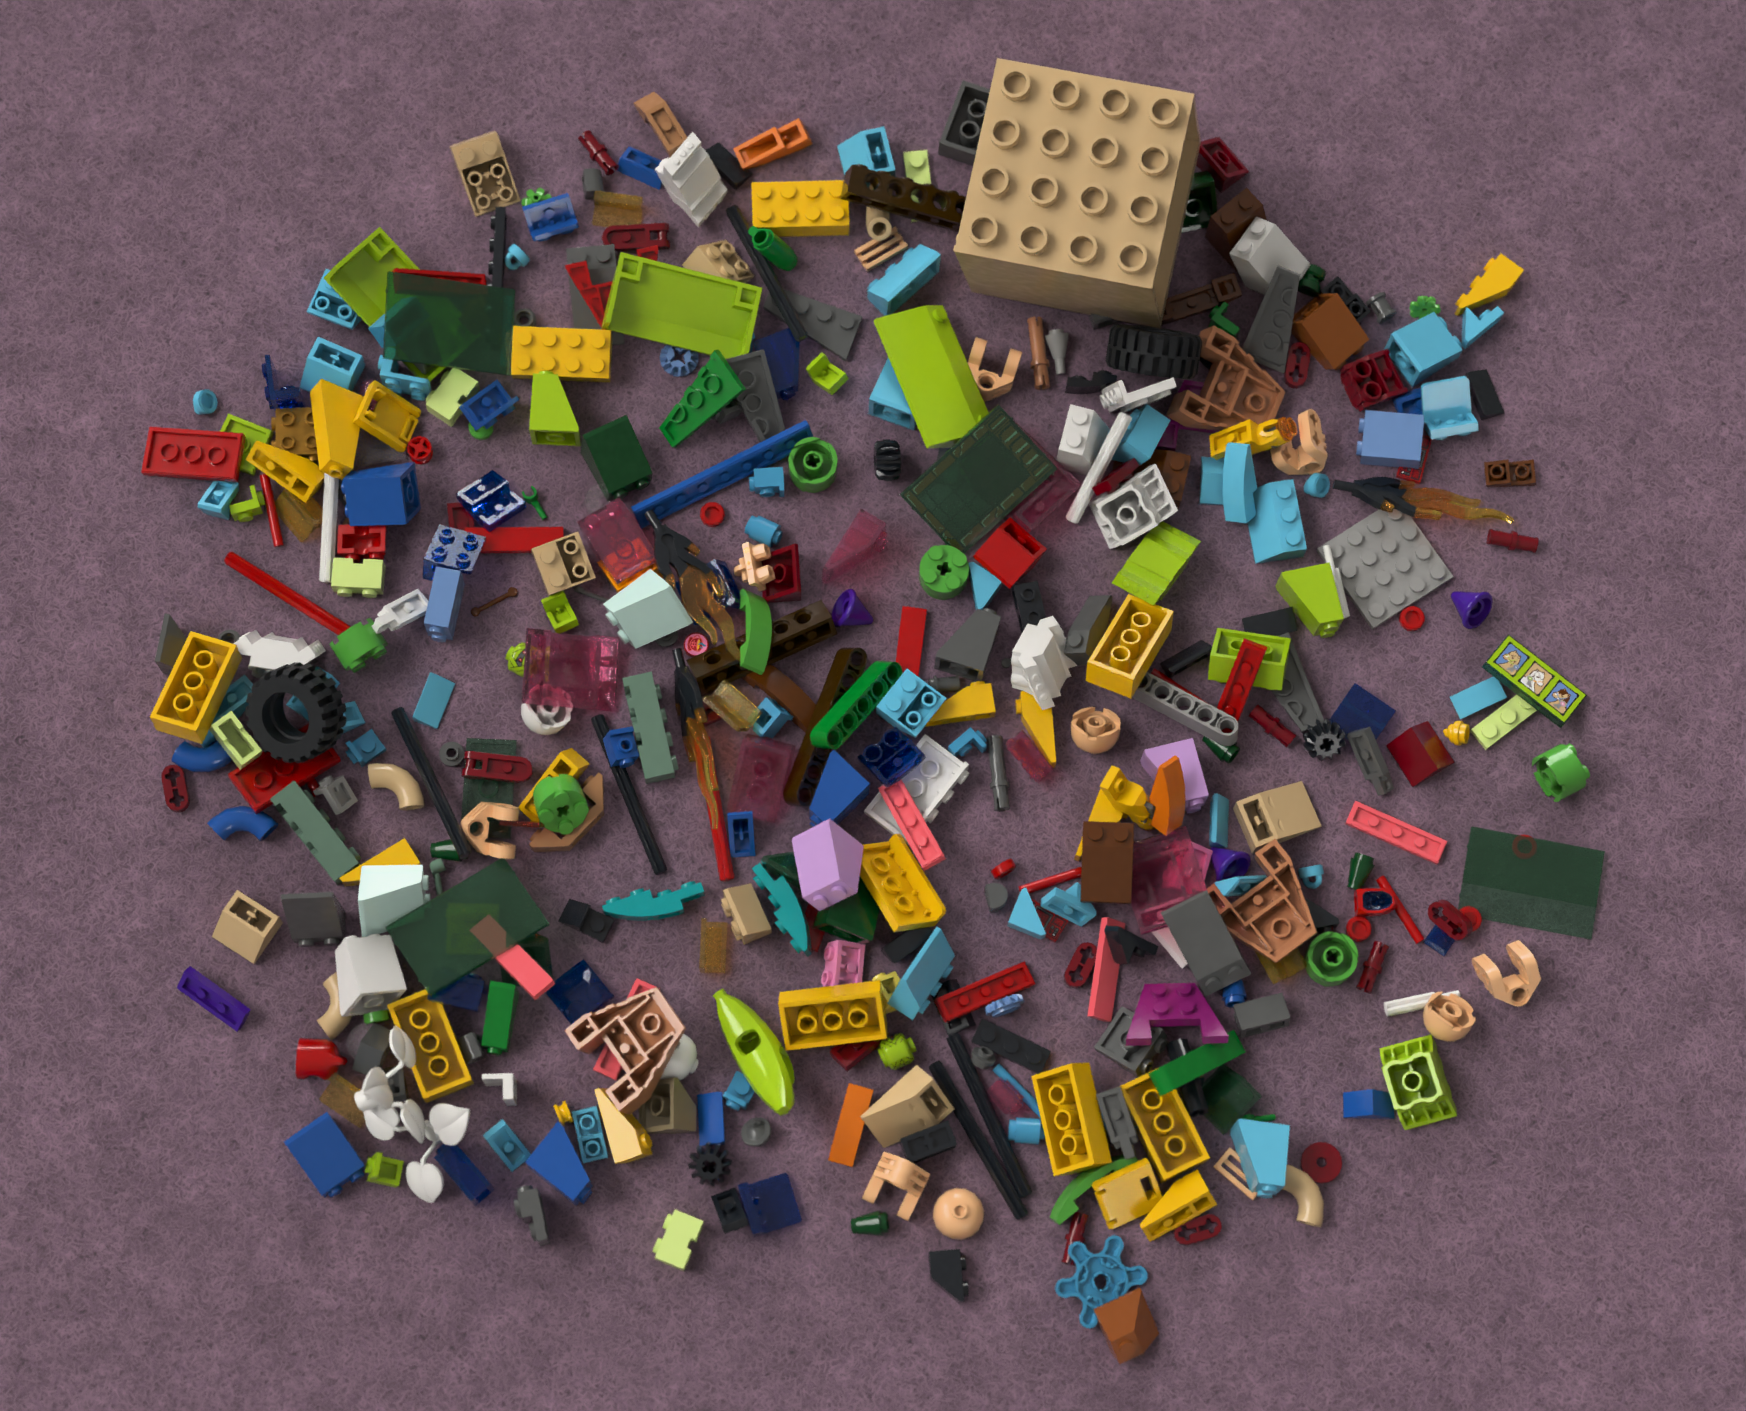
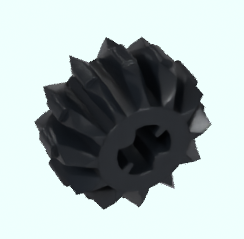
M884 439L876 441L873 454L875 476L878 480H897L901 474L900 445L896 440Z
M1326 718L1321 723L1316 719L1314 727L1308 725L1307 729L1309 732L1303 733L1305 740L1303 746L1305 750L1309 751L1308 753L1312 758L1317 756L1322 762L1325 756L1332 760V754L1341 755L1340 747H1344L1346 743L1343 739L1345 733L1343 729H1340L1336 721L1331 723L1330 719Z
M706 1142V1150L701 1145H698L696 1147L697 1153H691L690 1155L693 1162L689 1163L688 1168L696 1169L691 1176L693 1178L701 1176L699 1182L701 1185L705 1183L706 1179H709V1185L714 1186L715 1178L718 1182L723 1183V1175H730L731 1172L727 1166L732 1165V1159L725 1158L729 1151L719 1152L721 1148L720 1143H717L715 1149H712L711 1142ZM706 1161H714V1168L712 1166L706 1167Z

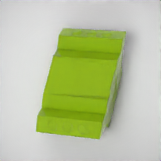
M1162 521L1143 538L1123 568L1117 573L1112 584L1154 606L1165 597L1179 578L1201 541Z
M1432 1034L1380 1048V1058L1383 1064L1381 1068L1394 1110H1397L1404 1130L1457 1116L1456 1105L1452 1099L1451 1089L1447 1083L1442 1061Z

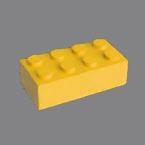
M844 180L752 182L753 226L758 229H770L778 237L849 235V201L841 199Z
M513 326L511 376L513 379H533V373L539 374L541 371H550L557 374L561 381L610 383L613 334L611 330Z
M1128 594L1087 662L1086 681L1131 699L1172 630L1174 611L1156 604L1153 606L1138 597Z
M190 631L150 715L156 730L203 744L242 660L236 644Z
M881 980L784 991L779 994L778 1006L786 1051L887 1039L888 1026Z
M435 986L387 1004L394 1025L401 1028L414 1045L416 1062L411 1069L426 1103L474 1084Z
M1070 1063L1031 1076L1053 1175H1073L1112 1163L1090 1064Z
M1148 1073L1121 1085L1133 1124L1136 1127V1133L1161 1183L1209 1160L1210 1156L1176 1089L1160 1097Z

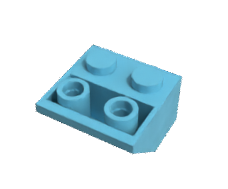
M884 126L861 131L837 146L844 176L852 164H862L870 170L887 171L891 176H895L896 170ZM866 182V186L870 187V183Z
M326 269L307 313L353 330L362 319L325 281L324 277L330 272L329 269Z
M317 337L306 360L300 389L310 392L321 379L353 391L365 367L363 356Z
M1148 404L1139 410L1136 408L1131 413L1132 421L1111 460L1126 462L1135 458L1138 464L1141 465L1151 458L1170 419Z
M906 669L876 706V714L894 728L916 738L945 702L946 697L909 669Z

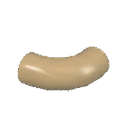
M870 184L869 189L874 190L873 186ZM888 189L889 193L892 195L893 190ZM866 207V228L872 239L881 241L890 235V213Z
M368 764L371 788H387L392 790L398 798L400 810L420 809L425 806L419 783L407 770L394 764Z
M337 972L323 983L330 996V1006L328 1011L317 1020L330 1040L337 1037L350 1023L352 1016L341 1017Z
M1287 1164L1285 1186L1282 1190L1291 1193L1297 1200L1299 1207L1296 1221L1321 1228L1324 1201L1318 1185L1307 1173Z

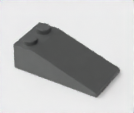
M614 244L566 249L567 265L587 261L592 285L613 281L617 267ZM569 275L574 328L602 330ZM611 331L613 334L612 345L625 344L624 334Z
M1207 890L1161 912L1205 996L1251 974L1242 952Z
M333 892L281 894V902L291 938L294 943H299V947H312L314 942H324L326 946L339 945V941H343L346 938L345 910Z

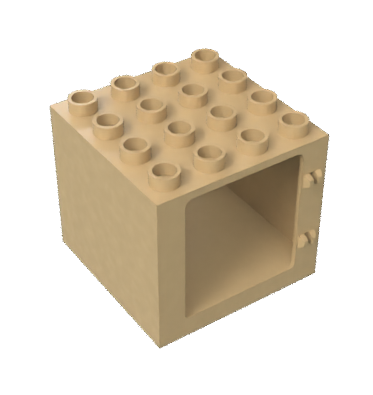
M997 58L960 228L956 236V245H954L953 249L971 291L1004 299L1088 315L1092 313L1110 317L1114 320L1161 328L1201 144L1195 94Z

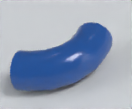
M184 741L175 750L171 759L176 765L192 772H212L225 767L232 761L218 741L206 748H198Z
M248 806L228 808L207 822L224 841L237 831L250 832L259 841H263L278 827V823L263 811L256 814Z

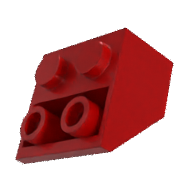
M1010 517L995 530L974 554L973 558L1011 589L1013 585L1035 567L1047 548Z

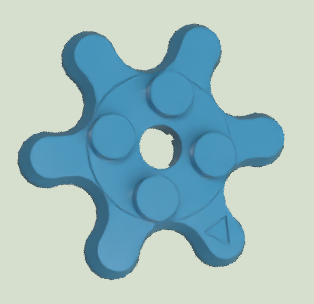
M1109 1236L1105 1241L1103 1250L1097 1254L1089 1252L1082 1242H1073L1068 1248V1255L1076 1264V1272L1071 1278L1060 1279L1055 1285V1291L1062 1298L1076 1296L1081 1300L1083 1309L1079 1316V1321L1085 1328H1093L1098 1323L1093 1309L1127 1294L1131 1286L1144 1284L1148 1278V1273L1144 1267H1126L1122 1264L1120 1255L1124 1243L1119 1236ZM1099 1274H1102L1107 1281L1103 1289H1098L1095 1285L1094 1278Z

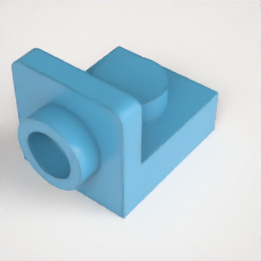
M970 727L948 746L947 751L955 757L958 755L963 757L972 749L970 744L973 743L983 754L987 749V740L980 731L977 730L975 732Z
M372 729L352 743L350 740L345 743L349 749L345 753L353 764L358 762L361 767L386 751V748Z
M736 1071L727 1091L723 1094V1099L726 1100L725 1105L735 1111H739L740 1108L746 1110L755 1091L745 1076Z

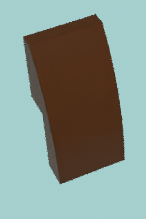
M1509 459L1484 462L1486 487L1536 485L1534 459L1509 462Z

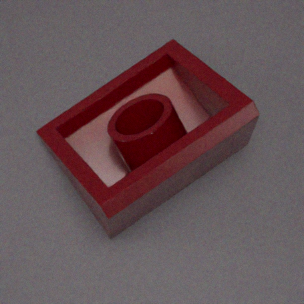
M1220 137L1201 141L1196 165L1201 171L1209 172L1214 179L1216 189L1220 193L1249 173L1247 168Z
M792 544L772 551L771 558L761 561L762 567L770 565L775 574V579L766 583V589L762 590L763 598L767 603L801 601L798 544Z
M1428 721L1409 728L1386 745L1412 787L1455 763Z

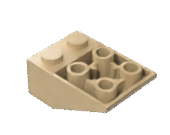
M496 131L449 146L475 217L496 210V207H505L521 201Z
M1302 781L1252 795L1237 801L1233 807L1252 854L1256 853L1273 839L1281 843L1322 827Z
M916 1065L860 1117L882 1147L885 1148L899 1142L903 1137L939 1124L954 1110V1107L934 1079Z

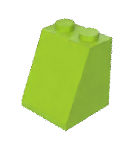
M541 371L539 374L533 373L529 424L532 444L581 446L579 426L558 375L550 371Z
M1330 562L1281 572L1276 583V589L1290 607L1293 606L1295 614L1313 636L1320 635L1321 638L1335 635L1344 617Z

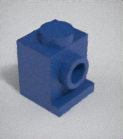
M633 726L609 730L603 738L611 767L619 765L620 768L632 766L639 757L633 735Z

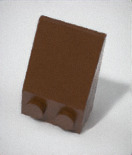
M1155 449L1151 458L1137 467L1132 473L1134 475L1143 471L1148 466L1156 464L1177 509H1179L1191 455ZM1114 460L1112 470L1124 462Z
M1083 821L1081 902L1131 904L1134 823Z

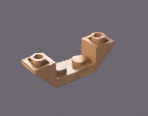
M652 92L635 101L634 106L645 124L649 122L670 158L687 139V136L665 100L655 92Z
M598 773L595 777L591 775L582 784L585 798L594 805L592 808L588 806L589 812L585 820L578 827L574 828L570 834H562V839L546 828L543 830L538 829L530 838L532 842L529 846L533 852L570 851L604 816V780L602 774Z

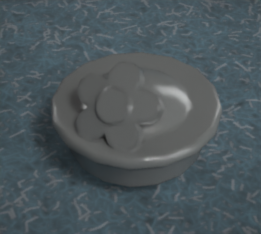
M761 1117L750 1119L741 1130L742 1140L747 1145L754 1147L766 1144L771 1135L770 1123Z

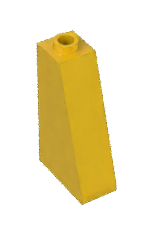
M321 379L310 391L319 469L333 478L342 480L353 469L360 427L354 424L353 420L364 396Z

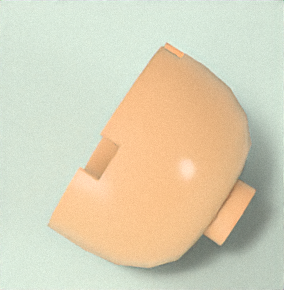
M1087 707L1074 713L1071 721V736L1077 747L1091 754L1103 753L1113 748L1119 739L1120 718L1111 710L1103 708V712L1095 711V707Z
M1436 992L1431 995L1423 1011L1426 1029L1436 1039L1454 1042L1465 1037L1476 1021V1016L1474 1018L1472 1016L1474 1011L1472 1006L1456 994L1451 993L1449 996L1442 995L1443 992Z
M954 1188L945 1191L937 1199L934 1205L933 1219L936 1228L942 1235L951 1239L963 1240L972 1237L980 1229L984 1220V1209L981 1200L975 1193L967 1189Z

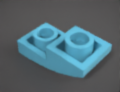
M1497 675L1450 697L1460 719L1508 698Z
M597 1106L572 1111L583 1163L608 1158Z

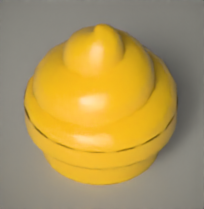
M1455 721L1448 728L1444 729L1443 733L1451 743L1460 746L1462 743H1468L1470 727L1469 724H1464L1463 721Z

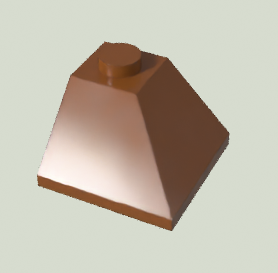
M1140 1287L1093 1309L1108 1347L1119 1364L1143 1354L1159 1335Z

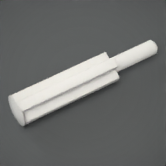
M1330 545L1323 546L1326 563L1330 562L1345 619L1350 616L1340 570L1335 568Z
M1458 990L1442 994L1445 996H1449L1452 993L1460 997V992ZM1435 992L1384 1002L1385 1014L1388 1017L1424 1009L1431 995Z

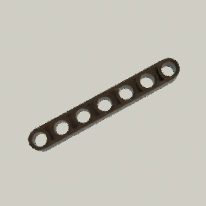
M841 648L834 657L783 791V799L788 805L810 806L828 757L833 749L817 748L816 752V747L810 741V734L817 723L863 674L867 664V654L862 648Z

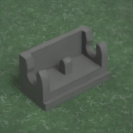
M1283 993L1233 1005L1235 1012L1233 1015L1240 1039L1289 1026L1290 1015Z

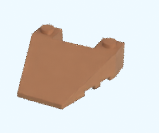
M1216 326L1202 330L1199 334L1202 340L1200 357L1211 362L1212 365L1200 395L1198 396L1189 390L1175 394L1166 416L1185 427L1218 431L1249 419L1257 424L1275 419L1285 391L1266 370L1262 371L1254 362L1255 359L1251 354H1247L1238 345L1239 342L1234 336Z
M1273 839L1255 853V861L1268 876L1266 879L1232 904L1223 896L1215 884H1212L1206 890L1233 938L1277 963L1314 936L1317 931L1291 858L1278 841Z
M656 987L629 997L620 1003L605 1006L604 1009L584 1014L564 1031L576 1049L587 1054L592 1053L606 1042L627 1074L605 1092L618 1111L630 1115L652 1096L686 1027L662 992Z

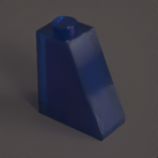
M789 328L753 341L754 351L762 349L765 351L777 399L787 400L795 396V392L798 391L800 342L795 340Z
M443 1143L436 1150L435 1160L475 1207L495 1190L457 1144L446 1145Z

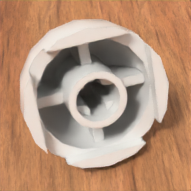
M548 684L533 687L526 694L521 705V716L525 725L531 731L540 735L556 734L571 719L572 704L568 696L559 688L555 690L549 688Z
M685 1034L682 1035L660 1079L674 1077L680 1081L686 1078L689 1073L695 1072L699 1062L696 1059V1046L692 1039Z

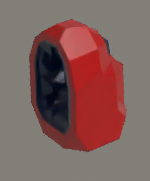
M1384 888L1356 889L1354 892L1355 916H1381L1391 913L1396 908L1397 901L1395 896Z

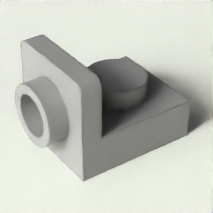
M330 775L318 782L320 786L313 791L315 796L320 794L325 796L335 815L341 814L358 801L343 775L335 778Z

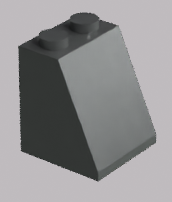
M977 609L937 651L934 669L958 675L975 682L982 681L999 630L1001 616L991 609Z

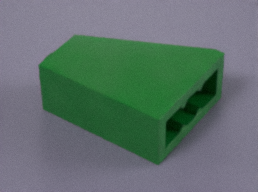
M490 981L481 1044L484 1049H487L486 1053L501 1056L502 1052H509L519 998V991L514 984Z

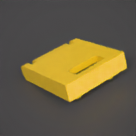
M374 380L367 388L353 423L396 451L404 452L407 447L406 444L409 443L419 421L417 418L420 416L421 410ZM372 398L377 401L373 412L371 410L367 411Z
M1147 1158L1102 1177L1091 1184L1093 1190L1097 1191L1094 1194L1108 1229H1115L1149 1213L1162 1198L1151 1164ZM1148 1177L1152 1190L1144 1192L1140 1180Z

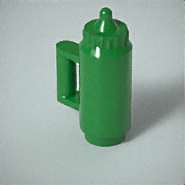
M755 226L749 228L748 233L752 236L754 248L777 268L790 271L797 265L798 258L795 251L772 230L758 229Z

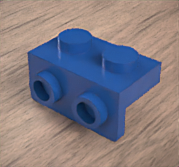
M568 193L522 207L533 241H546L553 235L560 233L568 234L573 232L574 229L579 228Z
M497 379L460 405L459 408L475 430L482 426L488 429L498 422L496 416L500 413L504 417L516 409L513 404L520 399L517 396L511 399Z

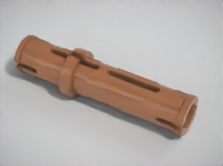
M1031 317L1027 319L1032 354L1030 366L1034 371L1035 389L1040 390L1042 385V390L1050 388L1048 374L1050 362L1046 357L1042 317H1037L1036 321V317Z

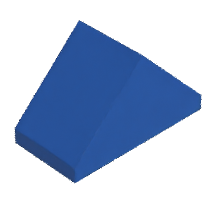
M752 811L727 813L731 858L756 856Z
M1374 1089L1343 1092V1118L1395 1119L1394 1107L1389 1092Z

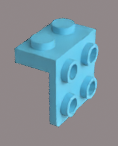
M386 347L384 355H380L378 361L382 385L399 396L403 393L411 395V398L424 401L432 391L430 381L425 378L398 374L400 364L396 349Z
M1466 376L1427 382L1421 385L1422 414L1424 415L1423 426L1431 439L1443 440L1447 436H1466L1471 434V432L1479 431L1478 421L1471 413L1470 382Z

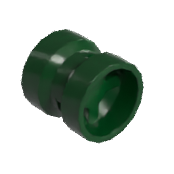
M1310 264L1311 266L1299 281L1298 292L1311 297H1317L1321 290L1320 283L1324 281L1326 271L1319 266Z

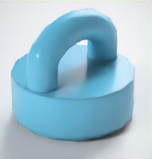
M512 244L507 249L508 254L505 256V265L510 270H516L520 266L525 267L530 262L529 257L516 244ZM512 257L516 260L514 264L511 263Z
M205 389L195 393L193 405L196 414H210L216 410L217 398L211 390Z
M1322 473L1312 474L1304 484V492L1318 498L1324 497L1330 488L1328 476Z
M1323 865L1299 868V879L1302 878L1306 887L1314 889L1321 885V874H1324ZM1315 876L1316 881L1310 882L1308 877Z

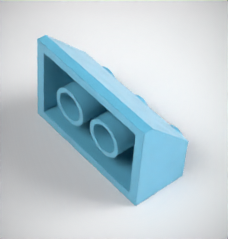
M921 244L915 249H908L898 264L893 263L885 271L886 275L880 280L875 279L867 288V299L884 316L894 313L939 272L941 255L937 251Z
M1294 480L1270 482L1257 487L1253 492L1256 515L1248 522L1255 564L1303 557L1307 546Z
M936 927L887 1003L912 1020L918 1012L921 1014L925 1012L931 1002L927 998L929 995L934 997L942 986L939 980L941 977L947 979L954 968L950 963L955 954L939 927Z

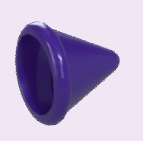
M847 589L838 597L831 613L835 627L870 625L873 623V617L858 598L854 589Z
M1461 591L1451 593V599L1465 628L1474 629L1478 627L1489 615L1493 604V598L1490 593Z
M1219 847L1210 848V850H1213L1211 860L1216 874V881L1245 876L1251 864V858L1247 852Z

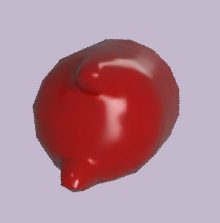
M300 1038L296 1055V1078L304 1080L313 1075L323 1080H330L336 1075L339 1066L346 1065L348 1062L347 1058L340 1056L338 1046L333 1041Z

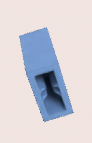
M1365 410V417L1359 419L1358 433H1363L1362 441H1357L1356 455L1361 456L1360 464L1419 469L1424 415Z
M436 567L424 626L428 636H432L431 639L437 642H446V639L453 640L465 586L461 571L442 567Z

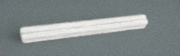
M1124 412L1118 414L1066 514L1068 521L1076 524L1079 523L1094 494L1092 487L1103 477L1132 421L1130 415Z
M324 473L319 580L323 583H331L333 558H335L339 479L333 478Z

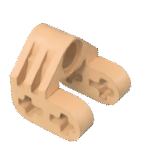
M976 337L968 365L983 400L990 401L1011 390L1022 352L1010 349L1002 377L984 369L980 371L988 341ZM982 384H987V385H989L991 388L987 389V388L982 387L981 385H982Z
M1308 409L1298 415L1301 445L1296 450L1292 448L1289 432L1290 442L1270 449L1274 465L1287 475L1319 473L1324 469L1327 460L1325 435L1322 433L1319 416L1313 409Z
M480 802L460 822L459 826L465 838L476 852L496 858L514 859L515 845L505 841L486 840L489 831L487 817L505 821H518L519 808L504 803ZM477 822L478 830L471 834L470 826L472 823Z
M1519 940L1506 945L1511 962L1519 970L1518 975L1512 974L1502 978L1498 967L1485 954L1472 958V965L1478 978L1484 983L1485 988L1493 994L1494 998L1513 1006L1525 1005L1541 981L1535 957Z
M883 1152L862 1199L874 1204L884 1182L887 1181L907 1191L896 1216L909 1221L930 1174L904 1158Z

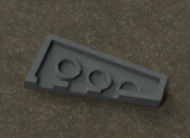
M1278 265L1242 349L1247 354L1250 353L1255 362L1285 373L1300 274Z
M784 289L807 331L808 338L819 343L820 346L828 351L830 350L846 362L861 324L862 316ZM769 292L763 309L786 323Z
M764 349L726 359L746 388L745 391L736 397V400L759 443L785 431Z
M1288 632L1278 636L1291 638ZM1291 640L1282 690H1271V692L1299 730L1304 733L1308 731V725L1314 727L1316 719L1323 723L1324 718Z

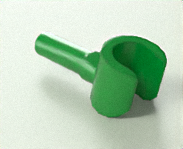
M530 486L534 494L531 497H527L524 491H522L526 503L532 504L541 519L544 520L548 517L540 506L536 488Z
M1246 1114L1241 1119L1262 1122L1275 1120V1114L1263 1116Z

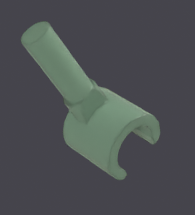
M439 858L430 863V869L435 879L437 895H442L443 890L439 873L446 871L442 859Z

